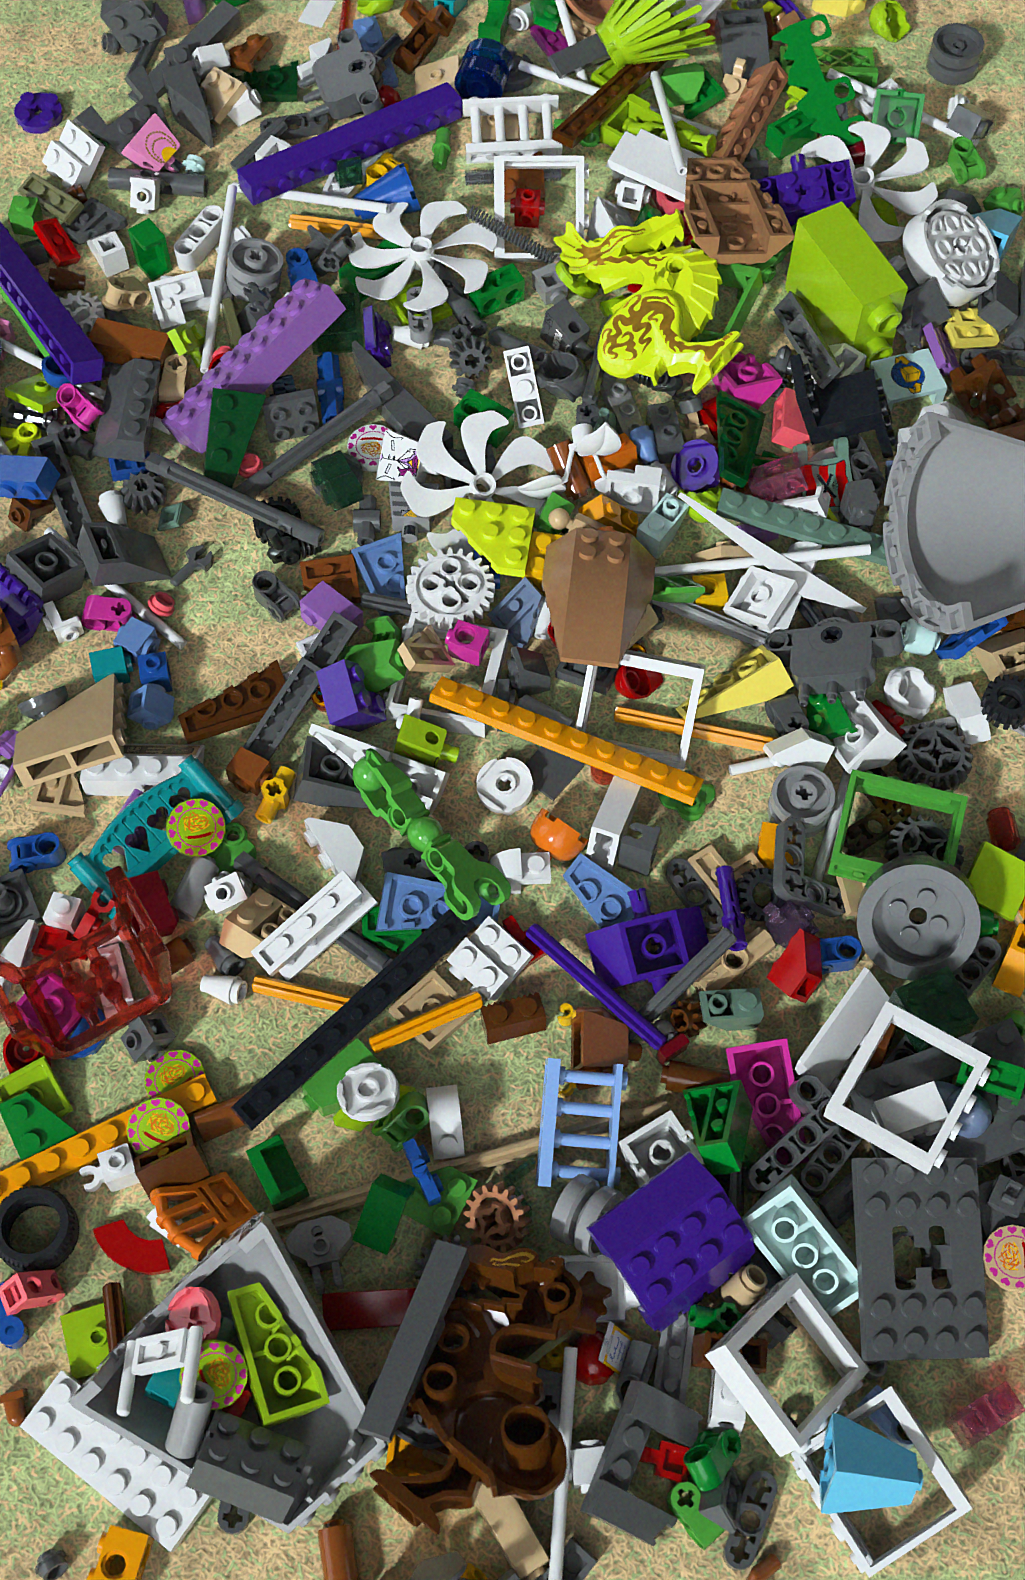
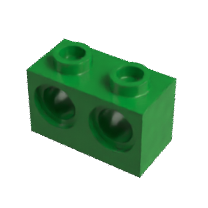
M513 263L489 272L483 287L469 293V299L477 308L478 316L482 319L525 300V279Z
M470 389L453 409L454 426L461 431V425L469 415L485 411L498 412L509 421V424L495 429L488 437L486 445L491 444L492 447L497 449L514 428L515 412Z

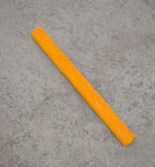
M617 706L614 713L615 722L683 735L685 725L683 718L623 706ZM694 721L691 735L693 738L764 752V744L777 739V737Z

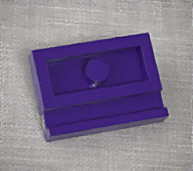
M372 305L363 308L365 349L371 351V356L381 366L388 368L392 366L391 355L393 354V348L390 343L391 326L378 312L374 313Z

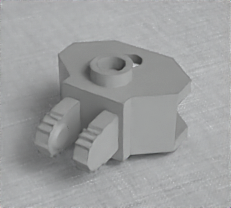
M331 1215L299 1223L286 1239L288 1252L292 1260L309 1268L310 1273L313 1274L317 1295L324 1294L325 1290L324 1280L321 1278L320 1273L322 1271L332 1269L334 1274L333 1281L337 1290L344 1288L340 1267H342L341 1260L354 1244L349 1223Z

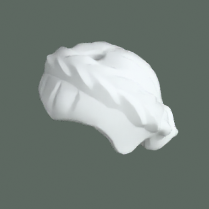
M913 666L897 667L890 671L883 687L888 705L898 712L910 715L918 720H922L924 715L929 712V707L934 702L937 692L935 686L930 684L927 677L924 676V671Z

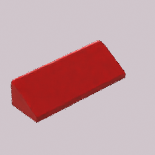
M416 1288L322 1294L323 1319L330 1331L399 1327Z

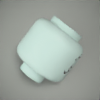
M913 617L901 624L900 627L905 643L904 651L927 656L932 650H936L939 647L941 635L938 632L926 629L915 621Z

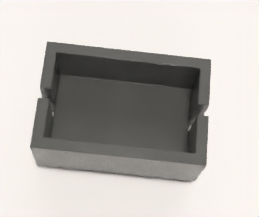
M215 1410L185 1486L282 1524L295 1499L302 1476L301 1473L311 1446L222 1410Z

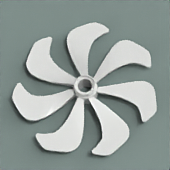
M861 121L848 127V131L862 137L865 145L864 165L856 169L846 145L836 136H823L804 145L800 154L805 155L806 160L821 157L833 163L849 159L855 196L857 200H861L859 224L874 243L897 241L903 235L905 227L889 225L879 217L870 199L873 192L900 211L912 216L918 215L938 198L934 182L915 192H898L875 186V182L915 175L927 169L929 158L924 144L919 140L907 137V152L896 164L874 176L872 168L882 156L891 140L890 132L882 126Z
M436 201L427 204L422 209L420 216L421 236L412 238L404 230L400 222L401 215L409 206L407 202L389 204L390 210L388 214L378 213L373 219L374 230L384 239L404 248L377 249L366 245L360 232L351 237L356 247L349 254V259L356 267L373 269L404 261L392 273L381 279L368 280L356 277L355 282L358 291L379 300H389L395 298L404 289L414 269L422 271L423 285L419 296L403 303L404 307L418 312L439 306L448 299L449 294L446 286L432 269L434 260L454 269L465 279L464 293H471L482 288L488 274V265L482 260L434 254V250L461 244H478L490 251H494L498 242V237L495 233L493 234L489 229L486 230L482 225L479 226V223H470L449 237L432 245L430 239L437 227L445 219L467 213V209L457 201Z
M485 411L469 415L461 425L462 441L475 470V476L454 460L444 447L442 435L446 425L445 421L426 425L416 446V455L424 466L444 476L466 482L468 486L445 490L428 489L422 487L415 480L412 473L407 471L402 479L400 489L412 512L420 517H431L445 511L454 505L456 497L465 498L468 496L469 499L495 502L491 498L493 494L509 498L526 507L536 508L535 515L537 516L545 499H536L521 493L518 490L520 486L496 487V481L521 466L536 465L551 473L553 465L545 447L530 437L522 436L516 438L506 448L492 474L486 473L485 448L488 437L495 429L508 425L509 421L496 411ZM476 484L484 485L487 492L479 491ZM455 528L443 534L427 533V538L434 550L440 549L443 554H447L448 548L452 549L453 554H457L460 548L463 549V556H467L474 550L468 543V538Z

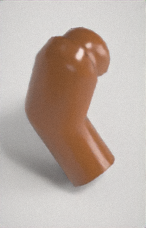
M769 1554L751 1569L746 1580H767L781 1569L780 1560L774 1554Z

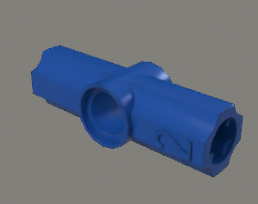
M323 352L317 357L319 377L317 379L318 400L321 402L323 425L344 411L343 400L345 399L343 378L340 376L339 355H335L332 352Z

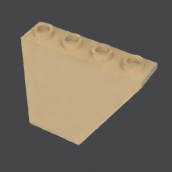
M115 674L103 678L16 734L13 768L24 788L124 756V745L127 744L124 729H127V722L124 714L128 713L125 703L128 693L124 683H119Z

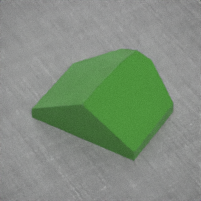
M695 62L664 69L661 81L669 107L695 103L698 100V93L705 81L704 67Z
M654 576L652 597L654 601L692 603L705 593L704 586L685 576Z

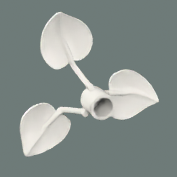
M606 422L594 432L590 424L583 423L574 426L571 429L573 443L569 444V455L564 476L562 478L559 475L544 476L518 487V490L536 499H546L552 492L558 495L565 492L566 485L564 483L568 481L574 451H576L579 456L592 455L602 477L596 480L594 485L598 491L605 493L607 473L604 471L598 455H610L621 448V439L618 433ZM617 469L628 473H635L632 469Z

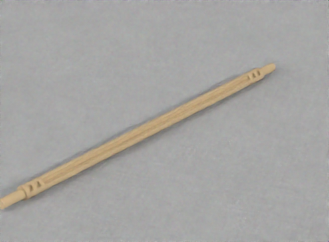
M665 1100L641 1108L634 1106L620 1110L618 1131L642 1124V1120L665 1114L670 1111L668 1102ZM597 1117L560 1128V1133L604 1135L608 1133L609 1118ZM539 1135L429 1166L428 1169L431 1172L451 1166L467 1175L538 1154ZM412 1172L392 1178L405 1183L406 1179L415 1176ZM371 1184L266 1215L271 1218L276 1230L348 1210L365 1204ZM206 1235L199 1236L193 1239L200 1242ZM222 1237L215 1245H218L219 1243L224 1242L228 1239Z

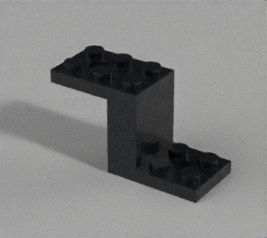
M801 355L790 356L796 400L812 445L875 430L883 458L894 456L892 446L897 445L894 430L892 429L891 411L888 407L886 394H884L882 379H876L874 369L833 379L822 389L817 383L815 384L814 379L811 377L809 364H803Z

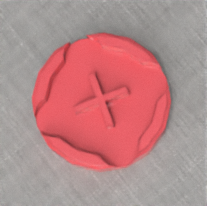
M185 1287L177 1292L167 1310L171 1312L169 1320L165 1322L166 1332L181 1328L190 1329L191 1326H201L204 1328L202 1342L208 1339H217L221 1325V1311L214 1294L204 1287Z

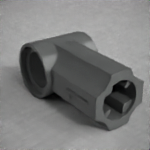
M631 1341L617 1384L613 1390V1400L618 1408L621 1407L624 1400L620 1391L623 1386H629L631 1380L648 1384L659 1351L651 1344L643 1341Z

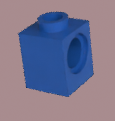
M166 652L138 655L139 676L142 686L145 684H157L164 687L166 692H172L171 671Z

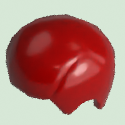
M597 1331L596 1334L584 1333L572 1346L578 1348L576 1379L588 1386L602 1385L615 1373L598 1360L605 1333Z

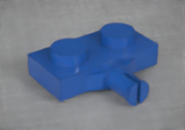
M414 1138L402 1143L403 1151L412 1168V1173L418 1181L428 1206L432 1207L440 1203V1192L444 1191L437 1173L431 1175L426 1164L431 1161L424 1145L418 1146Z

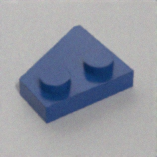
M1002 617L969 631L951 634L935 652L940 659H960L968 651L1005 627L1009 622L1006 617Z

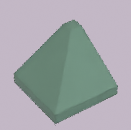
M183 502L162 508L157 530L161 532L181 526L192 516L193 511Z

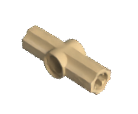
M760 927L746 936L747 948L741 951H731L728 949L692 984L695 991L699 994L700 991L723 990L733 981L740 980L748 969L775 949L776 944L772 936L765 929ZM735 960L739 962L741 966L736 968L731 967L730 965H728L727 961Z

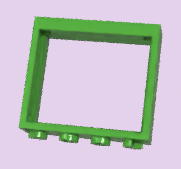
M737 263L730 265L718 264L717 271L723 283L721 285L742 289L744 292L723 334L703 330L702 334H698L697 337L694 336L690 342L718 340L732 331H741L763 287L760 268Z
M852 769L827 874L866 883L870 876L884 865L883 863L842 854L855 792L952 814L943 862L955 865L968 796L955 794L953 790L943 791L934 789L924 783L913 784L905 782L894 776L884 777L875 775L869 770L863 772Z

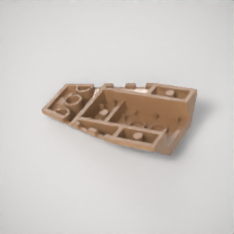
M735 157L688 158L684 216L694 242L710 258L715 259L717 264L745 263L753 265L755 263H765L794 240L795 235L782 207L779 204L772 203L770 194L768 192L763 193L760 190V184L757 180L750 179V173Z
M575 528L547 546L542 589L545 591V601L550 611V622L554 628V638L560 662L619 668L630 645V640L635 635L638 624L646 612V607L652 600L656 559L632 534L619 531L595 530L593 528Z

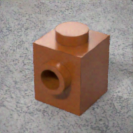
M243 747L239 748L225 768L228 780L245 794L251 792L258 796L264 781L273 779L270 761Z

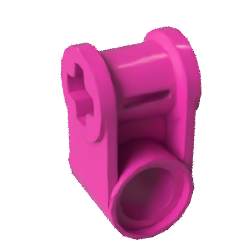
M70 383L63 384L57 391V402L68 413L70 419L86 432L91 430L90 425L96 418L105 413L104 409L87 392Z
M90 595L86 599L81 624L90 630L118 632L121 623L122 625L126 624L131 617L136 619L137 617L132 612V606L127 599Z

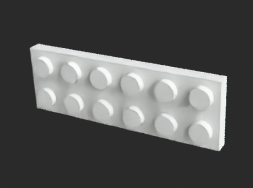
M61 1370L20 1427L169 1552H174L213 1497L186 1487L189 1475L75 1409L69 1401L82 1384L67 1371Z

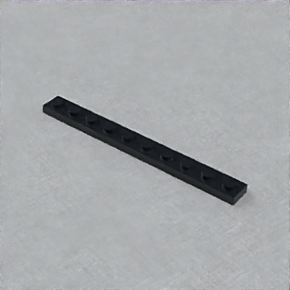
M451 909L446 911L230 1109L252 1131L476 925L470 919L461 920Z

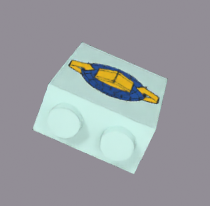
M928 348L914 351L912 354L905 353L871 361L869 370L874 369L876 379H882L884 394H886L890 411H892L894 403L926 395L929 396L933 405L943 402L948 387Z

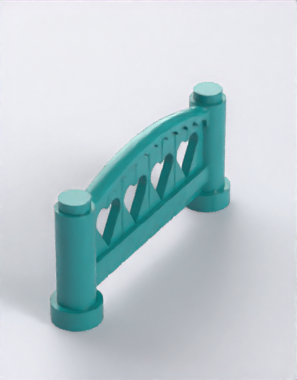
M189 755L178 765L181 769L178 775L155 785L133 800L107 826L88 855L79 852L67 863L71 867L70 870L92 894L98 887L103 889L100 898L104 903H109L113 896L119 898L117 904L107 915L114 924L119 923L127 916L118 891L123 879L159 870L179 852L170 844L166 831L150 827L147 824V818L150 815H156V810L159 807H165L168 810V815H170L174 808L170 806L169 798L173 795H178L180 788H187L191 799H204L212 802L221 811L225 825L235 819L246 808L238 798L236 800L232 798L197 757L194 758L192 755ZM138 826L146 829L149 852L129 847L125 843L126 836L134 834V830ZM115 846H121L124 849L127 872L107 867L103 864V857L106 854H112V849Z

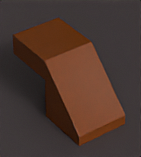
M406 0L400 12V15L412 28L423 17L428 18L441 29L440 36L445 37L450 35L456 19L442 4L428 11L418 0Z

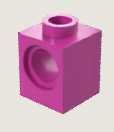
M458 619L454 629L450 628L445 638V644L448 645V654L450 657L480 666L490 644V630Z

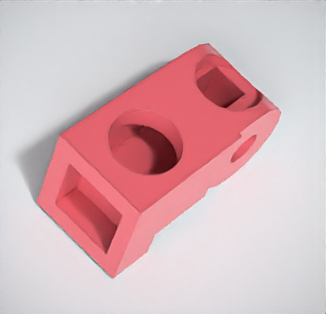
M55 1270L17 1272L0 1286V1298L7 1315L18 1314L23 1309L36 1308L38 1306L47 1307L65 1297V1292L60 1285Z

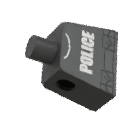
M563 298L546 311L540 338L554 350L559 349V351L567 352L574 356L578 355L584 362L588 361L594 354V349L587 343L591 332L590 327L566 298Z

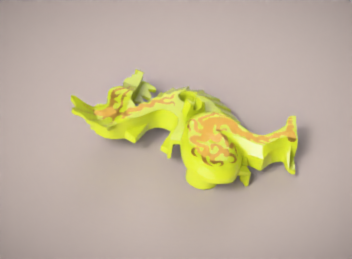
M675 209V213L672 215L655 216L635 227L615 226L604 238H596L588 242L578 234L571 222H567L566 233L562 236H555L554 242L562 249V253L559 255L560 259L568 263L571 274L584 273L585 277L602 285L604 294L629 284L643 285L639 291L611 308L613 315L604 325L597 346V359L601 369L606 373L624 379L632 377L637 373L651 377L653 386H657L659 377L666 371L670 377L693 373L695 378L692 389L694 394L697 395L744 347V344L740 342L733 343L741 335L738 331H732L718 340L690 342L694 336L697 337L698 334H702L708 320H713L716 302L719 301V285L723 283L717 271V261L705 255L702 249L692 248L691 245L674 247L675 238H678L680 242L684 241V221L678 209ZM664 246L666 247V249H664V250L658 252V250L661 249L662 247H664Z

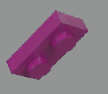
M538 25L530 27V35L547 57L569 47L566 38L558 28L556 32H553Z

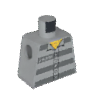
M389 481L393 531H401V538L404 542L414 543L418 539V533H428L431 531L435 515L420 517L413 513L401 492V481ZM419 483L422 487L440 490L439 484Z

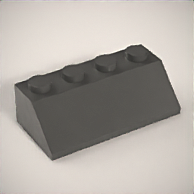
M134 358L110 372L102 406L105 413L102 416L100 415L92 456L145 462L159 399V383L162 379L160 361Z

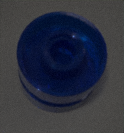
M478 38L471 41L465 50L462 62L455 76L454 83L458 93L464 99L472 97L480 99L502 98L514 64L510 51L503 44L493 39Z

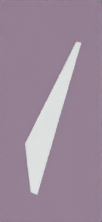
M682 492L678 495L679 498L770 571L795 580L799 586L796 592L804 598L859 613H864L867 609Z

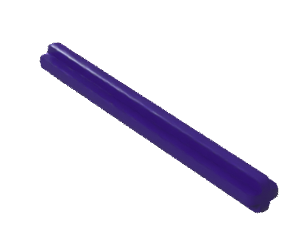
M534 923L530 926L526 936L655 1050H659L665 1044L667 1038L546 930L539 924Z

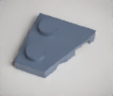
M524 577L487 616L498 628L508 630V640L514 647L527 649L546 597L529 578Z

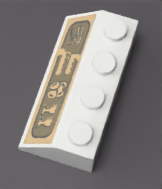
M125 744L124 756L122 758L81 770L80 783L86 796H130L134 789L146 792L155 785L178 775L181 771L178 765L189 755H192L194 758L197 757L203 764L205 746ZM182 787L178 790V795L190 797V792L187 788Z

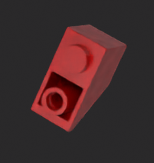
M799 928L797 933L791 937L788 946L780 958L772 965V969L766 978L790 998L806 1003L823 979L820 938Z

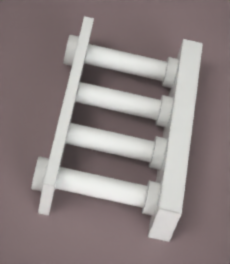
M542 94L540 96L483 99L472 97L463 99V117L471 116L472 143L466 144V164L494 163V156H532L539 151H542L543 156H562V144L552 140V112H558L559 96ZM528 113H542L543 140L530 139ZM504 114H518L519 141H506ZM494 115L496 142H482L480 116Z
M342 870L255 947L251 953L269 975L274 976L279 971L286 981L290 982L378 902L359 880L355 883Z

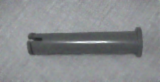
M500 326L493 327L488 334V341L491 345L501 346L507 350L529 345L531 359L538 365L544 364L548 358V353H545L547 352L546 349L509 334Z

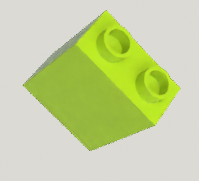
M843 201L799 218L786 278V291L788 293L790 291L805 302L828 346L847 343L866 355L865 366L868 369L871 361L891 357L896 327L902 320L901 312L908 286Z

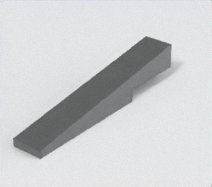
M222 0L179 44L187 42L192 55L197 47L220 43L242 25L240 10ZM166 58L148 74L158 99L166 93L162 68L169 67ZM133 90L128 94L129 98L134 102L140 101Z
M596 33L550 55L547 59L559 79L605 61L610 56Z
M790 291L773 311L785 328L783 332L796 352L801 355L803 363L809 364L812 377L818 386L824 389L842 369L805 302Z
M54 433L33 440L31 443L36 457H48L60 473V477L51 495L70 543L77 548L82 523H91L92 521L58 436ZM85 570L84 578L85 580H89L90 577L88 575V572Z
M333 611L243 748L268 761L271 759L319 688L316 671L336 663L357 632V625Z
M436 1240L357 1427L358 1432L391 1442L445 1328L444 1317L469 1267L470 1261L467 1248Z

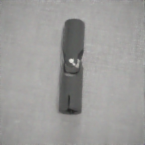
M110 167L108 171V187L113 190L131 191L130 177L141 175L160 178V194L206 198L208 192L207 175L154 172ZM165 181H166L167 183H169L170 185H169V186H164V185H165Z

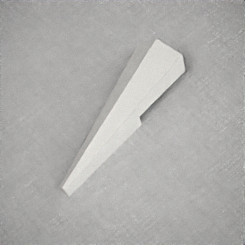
M311 724L309 733L348 763L351 768L354 767V764L361 757L366 756V750L369 748L375 749L387 762H392L411 779V788L422 800L426 810L430 811L429 816L431 817L440 802L450 773L319 725Z

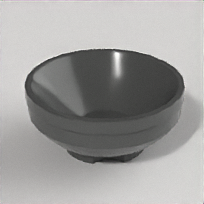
M66 686L53 689L17 705L18 710H20L22 715L37 721L66 703L68 698Z

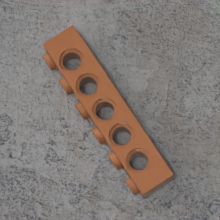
M776 60L754 70L716 138L715 152L711 157L706 158L735 157L743 164L788 82L787 74Z

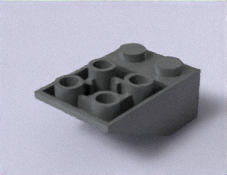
M763 8L717 12L714 35L716 37L723 78L725 73L732 75L738 57L746 60L747 67L743 78L749 81L755 69L770 63L767 24Z
M190 62L162 68L168 103L174 120L208 147L214 148L213 138L216 137L213 123H210V120L213 119L210 105H205L207 98L204 88H199L201 82L198 72H193Z
M110 521L82 523L77 548L93 586L169 580L171 578V574L154 536Z

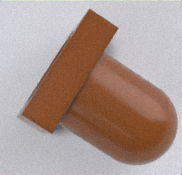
M27 1388L0 1395V1404H4L7 1421L13 1427L21 1426L27 1417L23 1397L28 1396Z

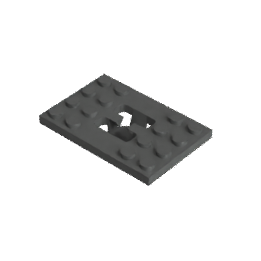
M1012 1018L956 1038L991 1058L1025 1068V1043ZM934 1046L863 1073L849 1100L855 1113L876 1124L871 1112L874 1101L932 1081L934 1083L943 1081L952 1084L953 1077L959 1074L962 1061ZM1025 1085L1017 1106L1011 1104V1099L975 1088L974 1091L985 1098L990 1105L992 1123L977 1138H966L957 1135L954 1141L948 1138L943 1146V1149L948 1151L945 1158H977V1168L1025 1150ZM925 1132L913 1136L914 1140L909 1143L928 1153L938 1133L926 1136ZM870 1143L877 1158H897Z
M899 1158L851 1159L862 1360L990 1358L977 1158H944L940 1168L933 1165L928 1175ZM896 1226H904L908 1230L892 1233ZM941 1226L944 1229L945 1245H932L930 1243V1227ZM902 1236L910 1237L914 1242V1247H919L921 1250V1267L916 1268V1275L911 1279H904L894 1269L893 1246L899 1242ZM933 1269H947V1286L945 1288L936 1289L933 1287L931 1277ZM895 1282L911 1284V1286L906 1290H900L896 1287Z

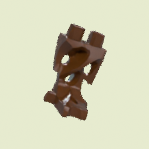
M980 353L970 361L975 371L967 375L960 366L949 372L952 382V395L957 403L972 419L979 417L989 430L1025 420V408H1020L1018 403L1010 406L1006 401L1010 398L1014 399L1017 397V394L995 359L989 361L983 353ZM995 384L1003 386L1005 389L1003 394H999L994 390ZM976 398L979 401V405L976 408L971 407L970 399ZM992 405L999 410L998 414L994 416L988 413V409Z

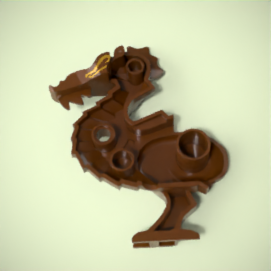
M461 1245V1247L468 1249L470 1261L469 1267L460 1283L463 1289L468 1291L471 1284L475 1282L481 1290L486 1288L502 1300L500 1302L480 1298L476 1302L457 1297L455 1301L451 1302L444 1317L445 1328L410 1400L412 1412L418 1411L428 1429L432 1428L439 1439L450 1450L448 1463L441 1470L416 1476L398 1477L382 1469H376L370 1473V1477L378 1483L373 1487L374 1492L412 1526L417 1528L423 1523L437 1536L442 1527L436 1513L446 1509H470L474 1507L482 1484L490 1488L493 1498L512 1496L533 1501L551 1495L564 1481L568 1468L566 1445L560 1431L544 1411L537 1407L544 1399L543 1380L537 1377L538 1366L535 1363L503 1353L508 1349L518 1346L556 1340L571 1329L582 1333L596 1334V1320L598 1317L607 1314V1307L603 1301L612 1296V1289L598 1283L594 1272L587 1271L582 1279L578 1281L572 1273L565 1269V1259L552 1256L541 1263L538 1253L529 1248H518L507 1253H500L484 1245ZM452 1345H460L457 1348H449Z

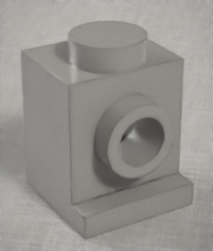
M555 262L532 271V287L538 292L545 305L551 303L555 305L568 296V287L558 277L555 271Z

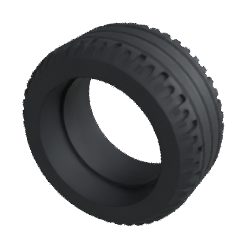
M30 1185L29 1187L25 1186L15 1190L1 1201L0 1258L9 1267L18 1272L52 1270L59 1267L61 1263H64L69 1258L78 1241L79 1220L74 1208L64 1195L47 1186ZM36 1206L54 1208L60 1215V1228L54 1241L48 1247L36 1253L23 1254L16 1252L10 1244V1232L18 1216Z

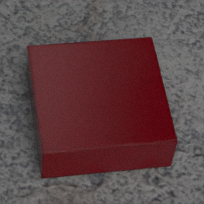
M684 1033L679 1034L659 1048L656 1059L661 1066L667 1064L670 1060L686 1051L690 1041Z

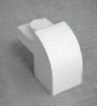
M515 848L499 852L491 858L490 864L495 866L508 880L511 886V894H521V885L551 884L549 852L521 853V848Z
M457 1084L426 1088L434 1160L465 1156Z

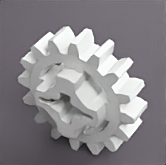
M78 291L77 295L74 296L68 293L67 299L60 297L61 303L66 310L70 311L72 318L81 326L86 336L87 332H91L97 317L105 319V310L102 302L99 301L97 296L92 297L90 292L85 294V296H82L81 291Z

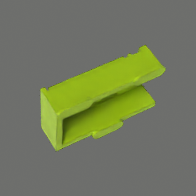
M629 94L627 99L600 125V143H605L615 149L623 136L621 132L627 118H632L635 122L639 123L648 121L664 125L662 116L650 109L648 101L635 94ZM685 121L673 122L676 131L688 129L700 134L698 128Z

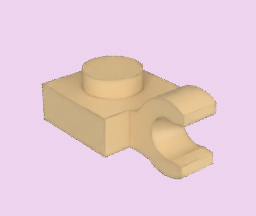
M737 57L732 75L725 73L721 87L725 92L726 98L722 100L736 104L748 83V80L743 78L747 67L745 59Z
M697 412L685 414L686 418L683 419L687 430H683L682 433L684 443L694 439H702L712 444L715 443L708 425H699Z

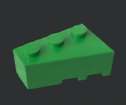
M741 1080L682 1090L691 1118L696 1145L707 1170L712 1176L740 1172L753 1111Z

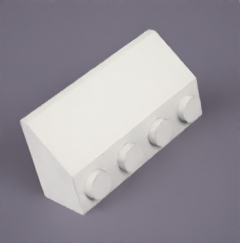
M865 967L800 1057L793 1072L795 1081L805 1075L816 1076L834 1094L841 1082L838 1076L842 1070L847 1071L855 1057L854 1053L859 1046L861 1047L886 1001L889 1002L890 997L870 970ZM802 1083L800 1088L812 1095L810 1086Z

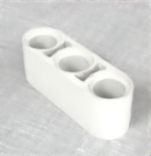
M216 205L205 207L175 242L176 261L181 270H195L220 241L224 214L221 207Z

